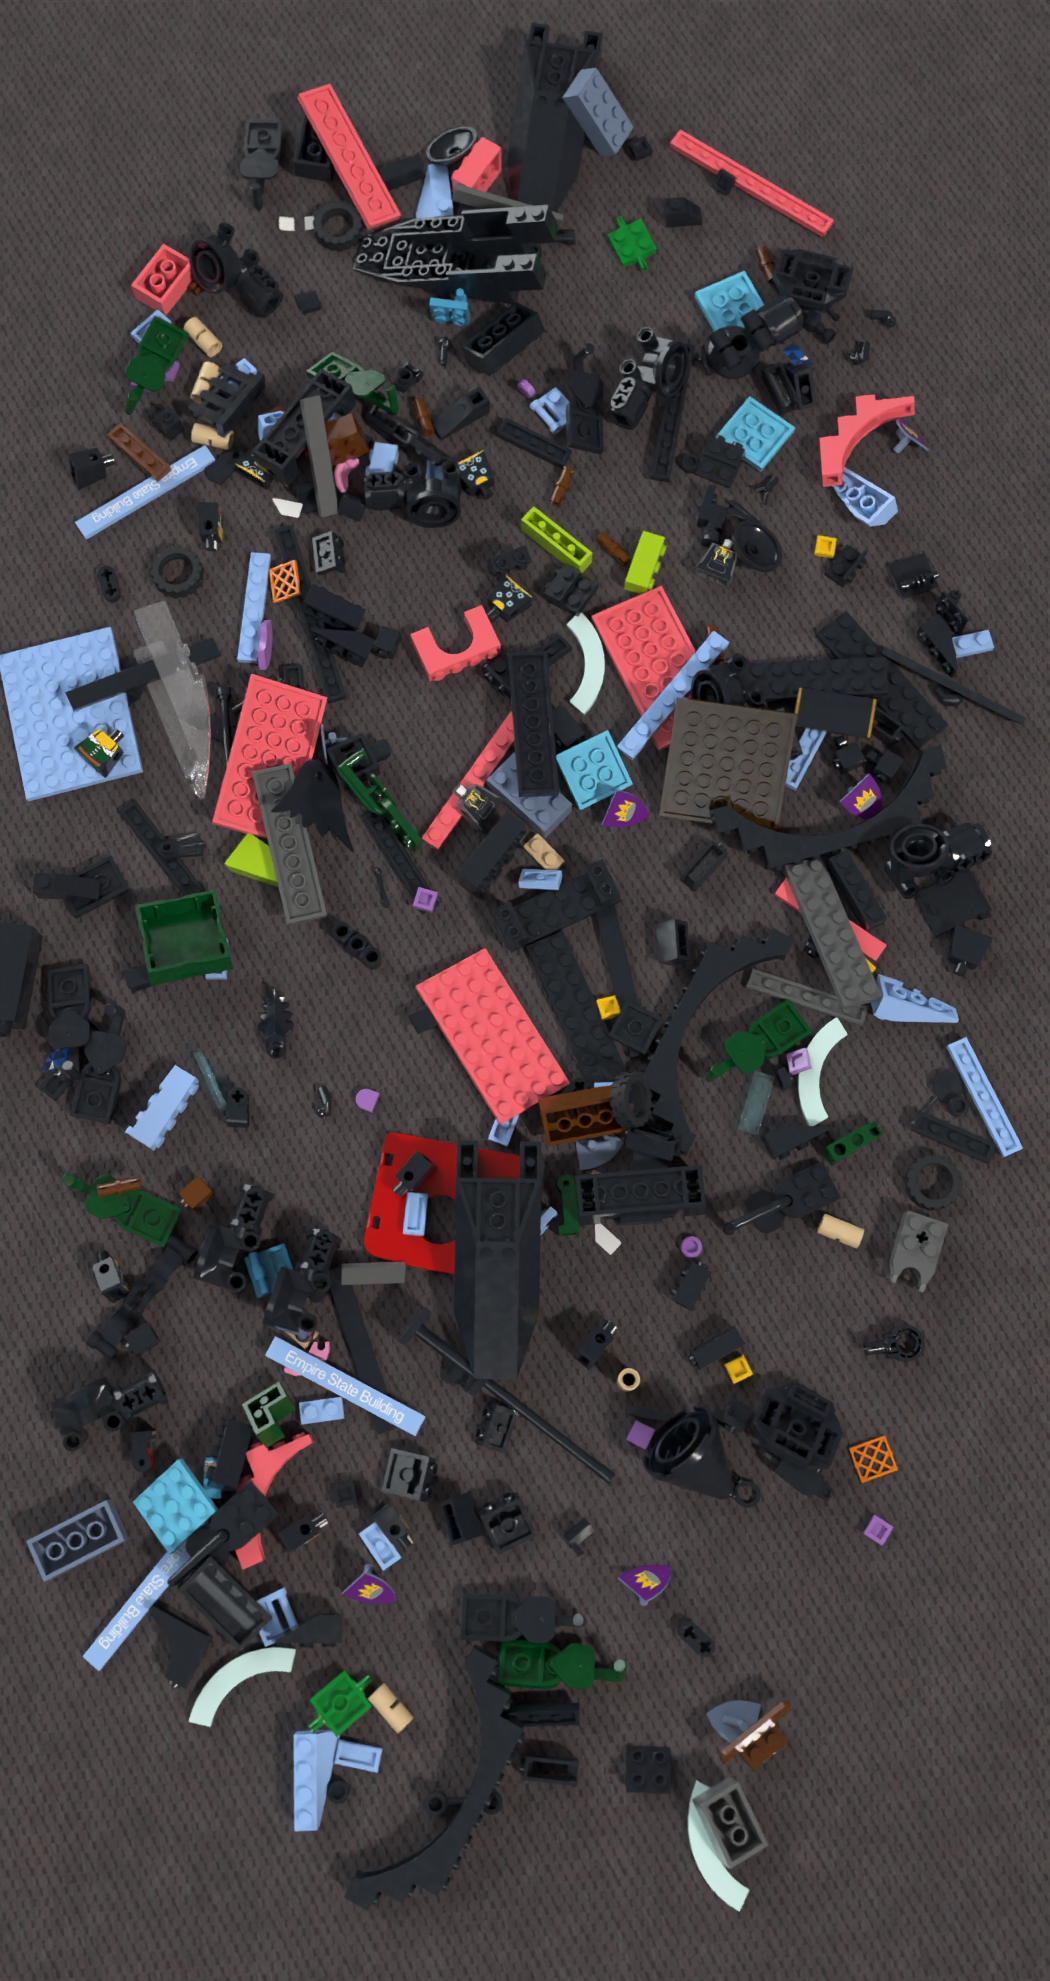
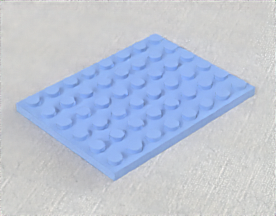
M111 627L0 655V671L25 796L28 801L143 772L126 692L73 712L65 694L67 691L121 671ZM117 728L124 735L118 743L123 750V755L109 775L104 778L76 752L74 747L98 729H101L108 736Z

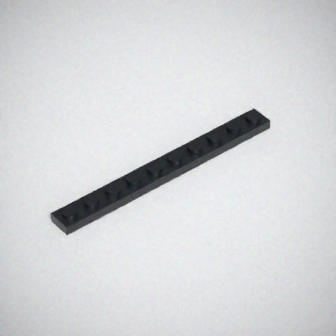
M293 525L276 529L274 531L284 564L292 560L297 561L301 594L295 596L327 702L330 704L347 699L332 651L319 647L310 640L314 629H325L322 621L301 611L303 602L312 585ZM292 565L287 566L286 570L289 571ZM289 576V580L291 583L294 578L292 576Z

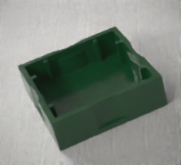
M216 889L189 894L172 900H159L135 905L151 986L233 969Z

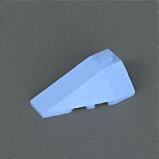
M429 164L416 211V219L453 216V207L447 166Z

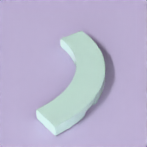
M581 613L579 617L575 616L567 624V628L574 634L582 647L585 660V672L582 683L574 697L569 701V704L584 716L596 701L601 689L605 660L602 644L596 630Z
M837 1017L826 1024L807 1047L812 1069L798 1074L800 1107L808 1126H815L828 1118L820 1097L819 1077L823 1062L829 1051L836 1043L848 1035Z
M281 1647L264 1648L248 1652L229 1662L205 1685L195 1702L189 1722L210 1727L224 1697L237 1684L253 1675L269 1671L291 1672L296 1649Z
M696 1780L690 1798L688 1813V1833L691 1849L698 1868L709 1886L728 1905L740 1912L749 1888L737 1881L727 1871L714 1849L692 1801L693 1798L711 1787Z

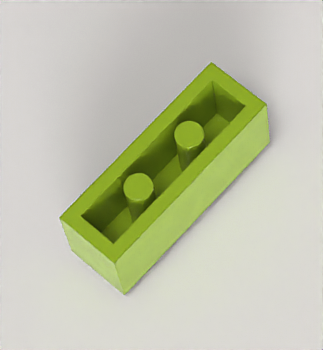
M646 531L642 532L625 580V590L643 594L653 589L655 582L653 575L654 573L658 574L661 562H658L660 556L664 557L667 548L664 545L665 537Z

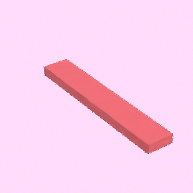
M785 878L774 896L801 913L788 880ZM849 920L864 956L875 963L887 945Z

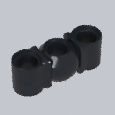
M338 922L334 925L333 935L335 940L342 944L349 956L359 958L369 969H378L381 966L382 957L380 951L373 947L365 935L356 933L345 922ZM342 929L348 931L343 937L337 935ZM356 942H361L363 944V946L360 949L352 948L353 944ZM370 955L378 956L375 962L367 960Z

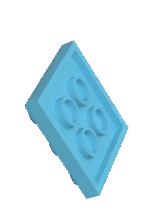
M745 271L696 291L694 295L714 332L720 328L732 325L745 328L740 320L741 317L753 309L758 310L764 305Z
M749 396L718 435L726 438L725 442L732 444L733 441L741 443L746 451L743 460L761 472L793 434L795 427Z
M608 730L556 755L558 767L579 810L614 794L616 790L620 791L633 785Z
M178 1459L133 1501L169 1554L174 1553L219 1510L183 1459Z

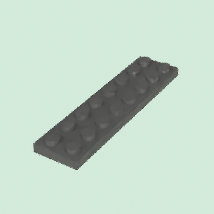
M292 764L253 771L252 774L287 925L327 917L307 828L302 826L301 813L291 818V809L283 812H271L286 795L295 780Z
M820 858L813 861L809 859L803 861V864L785 865L783 871L842 1010L880 1000L882 995L823 859Z

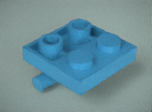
M457 289L455 301L430 298V310L433 320L438 323L453 322L458 326L469 325V307L463 289Z
M285 1244L259 1253H250L248 1257L244 1258L257 1298L272 1294L281 1266L294 1270Z

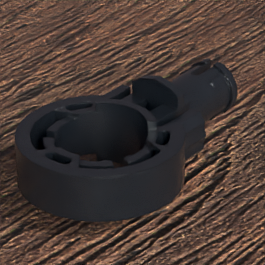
M911 1325L897 1326L889 1333L882 1334V1338L893 1337L892 1339L863 1342V1348H872L863 1350L865 1356L895 1352V1354L885 1355L886 1359L894 1358L901 1362L916 1360L923 1353L925 1346L923 1335L917 1328ZM903 1329H908V1330H910V1331L913 1332V1333H909V1331H902V1330H903ZM903 1333H909L908 1335L913 1339L914 1346L911 1351L916 1353L910 1358L907 1356L913 1353L902 1352L898 1345L899 1337Z

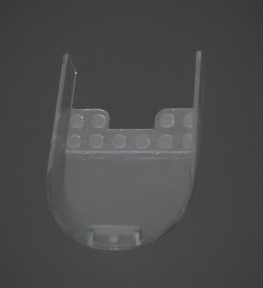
M161 601L134 611L147 646L135 649L133 654L138 665L152 659L156 665L161 679L147 684L148 690L186 780L191 779L193 783L190 785L192 791L198 796V799H203L206 795L211 753L210 709L204 673L197 675V667L194 662H190L188 657L190 656L189 648L186 643H182L166 602Z

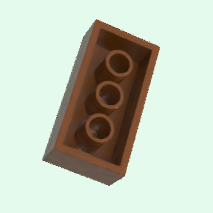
M612 1085L538 1098L547 1146L625 1132L628 1127L620 1126V1123L616 1122V1117L612 1113L613 1107H611L610 1103L612 1101V1097H610V1093L613 1090Z

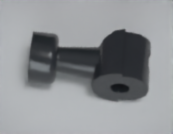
M811 310L806 314L804 322L806 331L811 333L817 331L822 335L821 340L827 345L835 338L837 333L832 328L827 329L821 323L820 312Z

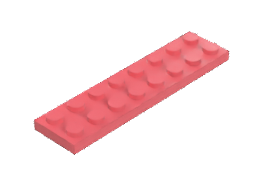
M331 84L300 93L297 99L368 230L399 219L401 214Z

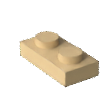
M538 833L523 846V849L544 870H558L565 863V860Z

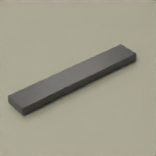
M456 184L452 198L453 201L480 209L532 206L460 184ZM552 211L558 223L557 231H559L563 221V214Z
M320 396L300 399L319 517H326L338 513V504Z
M754 968L751 969L746 985L747 989L783 1001L789 999L792 1004L834 1018L837 1017L840 1020L861 1027L869 1007L862 1004L842 1010L836 995Z

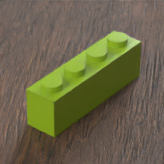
M534 506L521 519V531L563 564L580 570L582 574L592 563V552Z

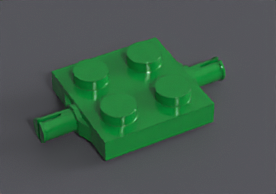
M622 216L617 217L615 221L619 229L609 233L608 239L622 266L626 267L638 263L642 272L647 271L649 266L645 259L656 253L657 249L641 219L626 224Z
M344 1670L309 1701L316 1709L318 1717L308 1725L309 1729L312 1728L311 1731L314 1733L324 1724L337 1737L368 1711L372 1706L365 1698L363 1690L373 1683L372 1679L368 1680L370 1676L367 1674L357 1683Z

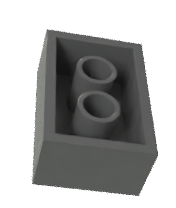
M728 1777L692 1799L721 1863L729 1869H732L768 1846L739 1782L735 1779Z

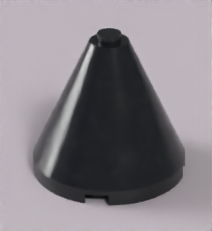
M693 1406L695 1411L688 1414L684 1410L677 1413L656 1432L649 1442L648 1447L651 1449L649 1457L645 1455L643 1458L644 1469L655 1480L717 1499L729 1498L734 1491V1482L716 1417L704 1406Z

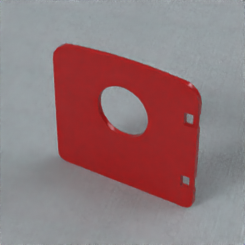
M389 1133L384 1140L364 1236L366 1250L374 1257L391 1262H405V1265L454 1274L455 1240L447 1244H433L426 1241L422 1236L404 1235L403 1226L407 1192L402 1197H399L392 1188L399 1182L395 1177L396 1174L413 1154L418 1151L423 1153L438 1168L414 1193L428 1194V1199L434 1196H447L455 1200L457 1144L399 1133ZM479 1148L478 1178L520 1179V1156ZM387 1154L394 1155L392 1166L385 1165ZM413 1173L409 1176V1181L413 1179ZM374 1217L381 1218L379 1229L372 1228Z

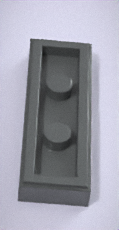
M405 1262L341 1264V1285L405 1283Z

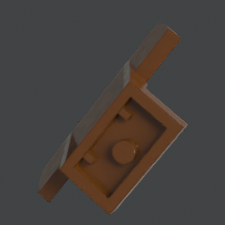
M782 1701L724 1748L719 1754L721 1762L726 1764L740 1752L749 1767L754 1771L785 1746L788 1741L776 1726V1722L792 1710L788 1701Z

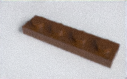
M122 423L107 434L111 442L155 481L159 482L172 471L163 459Z

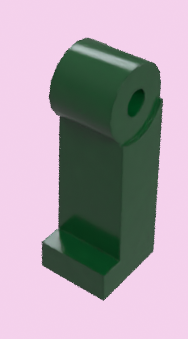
M873 1121L826 1146L823 1152L830 1164L834 1166L883 1135L877 1123Z
M564 1174L557 1180V1189L562 1197L564 1225H558L559 1237L580 1235L575 1180L571 1175Z

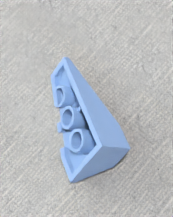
M846 467L843 470L842 485L832 486L854 517L868 526L885 525L898 512L894 496Z
M878 974L876 984L882 997L880 1000L871 1002L873 1014L877 1018L901 1022L957 1023L959 1021L956 1008L935 998L928 1000L920 994L921 991L914 988L912 992L902 987L903 982Z

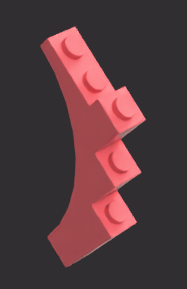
M875 395L856 397L857 415L838 417L839 436L820 438L823 487L842 485L846 460L853 448L869 432L898 417L914 415V396L876 401Z
M305 1432L295 1435L292 1437L294 1441L286 1444L285 1441L273 1445L274 1450H270V1447L266 1448L261 1441L249 1446L250 1450L246 1452V1456L254 1477L252 1478L250 1474L239 1479L240 1484H238L236 1489L237 1493L252 1480L266 1496L271 1482L282 1466L298 1451L314 1443L311 1434L305 1435ZM260 1533L246 1546L235 1550L242 1570L266 1560Z

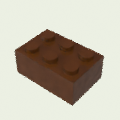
M352 413L325 424L331 467L370 452L365 434ZM307 446L303 451L308 460L310 461Z

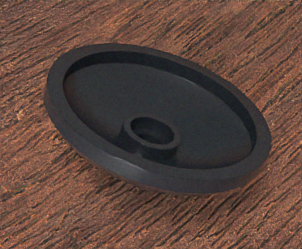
M463 126L442 133L427 148L426 156L429 162L438 166H449L463 161L471 153L474 144L478 142L477 132L471 127Z
M745 520L734 528L732 532L733 547L737 556L745 565L759 572H771L780 565L782 560L781 546L775 535L766 526L756 521Z

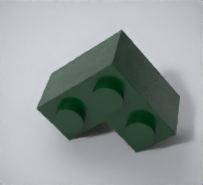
M280 1382L275 1383L242 1404L256 1436L266 1448L285 1437L278 1421L296 1410L290 1395Z

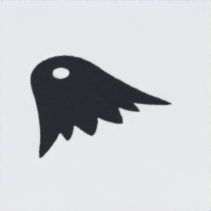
M314 759L308 760L301 766L286 795L271 812H283L291 809V818L301 813V822L304 828L315 821L316 828L323 837L329 827L334 839H337L338 833L346 846L354 853L345 824L337 777L324 762ZM317 772H321L325 776L324 783H320L316 779Z

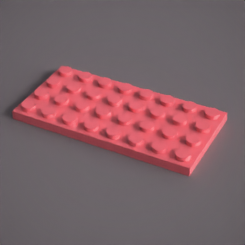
M662 586L592 615L591 618L641 717L696 652ZM691 691L687 694L685 698L692 699ZM675 710L652 736L659 751L670 745Z
M251 674L212 824L246 834L249 833L268 840L252 772L291 763L296 778L301 766L308 760H312L327 697Z
M486 948L416 985L417 992L433 1014L438 1026L499 1125L538 1104V1098L552 1096L570 1084Z

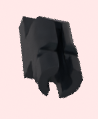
M708 484L697 523L698 527H702L700 543L709 548L712 544L719 545L727 519L726 508L715 504L718 495L714 493L716 486Z

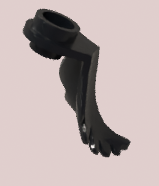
M272 987L271 991L267 992L269 997L264 998V1001L268 1004H263L262 1008L267 1012L260 1014V1018L265 1022L260 1023L258 1029L265 1035L267 1054L271 1058L279 1059L286 1053L285 1034L294 1026V1023L287 1021L292 1016V1012L284 1011L289 1007V1003H283L286 998L285 996H280L282 992L277 991L276 987Z

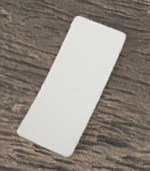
M314 216L305 217V230L314 229ZM279 217V229L294 231V218Z

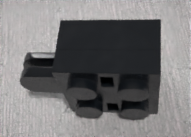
M360 733L326 749L345 791L350 789V787L339 775L338 766L355 752L364 748L367 759H361L350 769L362 783L369 780L371 773L376 777L381 775L378 762L389 758L391 755L390 745L386 740L381 739L368 745L363 733Z

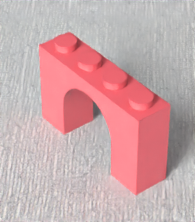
M482 605L464 612V619L473 637V641L470 647L462 653L448 654L439 649L428 627L410 634L413 647L429 681H439L449 673H458L466 666H475L481 660L495 658L501 652V644Z

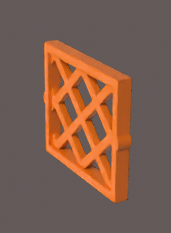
M296 560L269 569L273 603L286 599L289 600L301 594ZM292 565L289 571L285 569L287 566ZM281 569L278 575L274 573L276 570ZM283 571L287 573L285 579L281 578ZM289 576L294 578L291 584L287 582ZM279 580L283 582L280 588L276 586ZM285 584L289 586L287 592L283 591ZM293 588L295 590V593L289 595L291 589ZM280 593H283L284 597L278 599Z
M885 1436L848 1448L861 1483L898 1470L892 1455L893 1452L890 1450ZM879 1441L877 1447L871 1445V1443ZM882 1442L885 1443L887 1452L879 1449ZM865 1446L863 1452L857 1450V1448ZM868 1447L875 1450L873 1457L866 1454ZM854 1452L861 1455L859 1462L856 1461ZM878 1452L885 1454L882 1462L875 1459ZM888 1456L892 1460V1467L885 1464ZM864 1457L871 1459L868 1467L861 1464ZM874 1461L881 1464L878 1472L871 1469ZM860 1466L867 1469L864 1477L861 1476ZM884 1466L890 1469L881 1473ZM870 1471L877 1474L867 1478Z

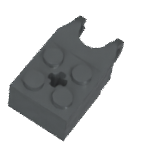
M911 1211L903 1213L889 1262V1283H896L902 1270L910 1269L917 1277V1292H924L927 1282L934 1275L948 1228L947 1223ZM919 1234H921L924 1238V1241H922L921 1243H919V1239L916 1238V1236H918Z

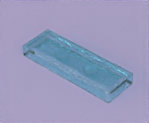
M201 1051L195 1053L196 1061L220 1112L228 1110V1106L205 1055Z
M757 1071L754 1072L737 1130L755 1136L758 1135L774 1076Z

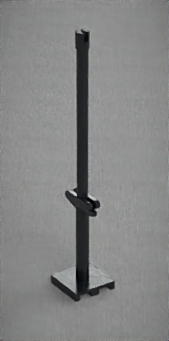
M426 1307L422 1309L400 1338L399 1343L406 1347L414 1335L469 1377L464 1388L466 1393L469 1392L472 1396H476L482 1387L486 1388L595 1472V1475L606 1483L611 1481L615 1475L614 1472L604 1464L599 1463L492 1379H474L469 1360L423 1325L430 1316L431 1311Z

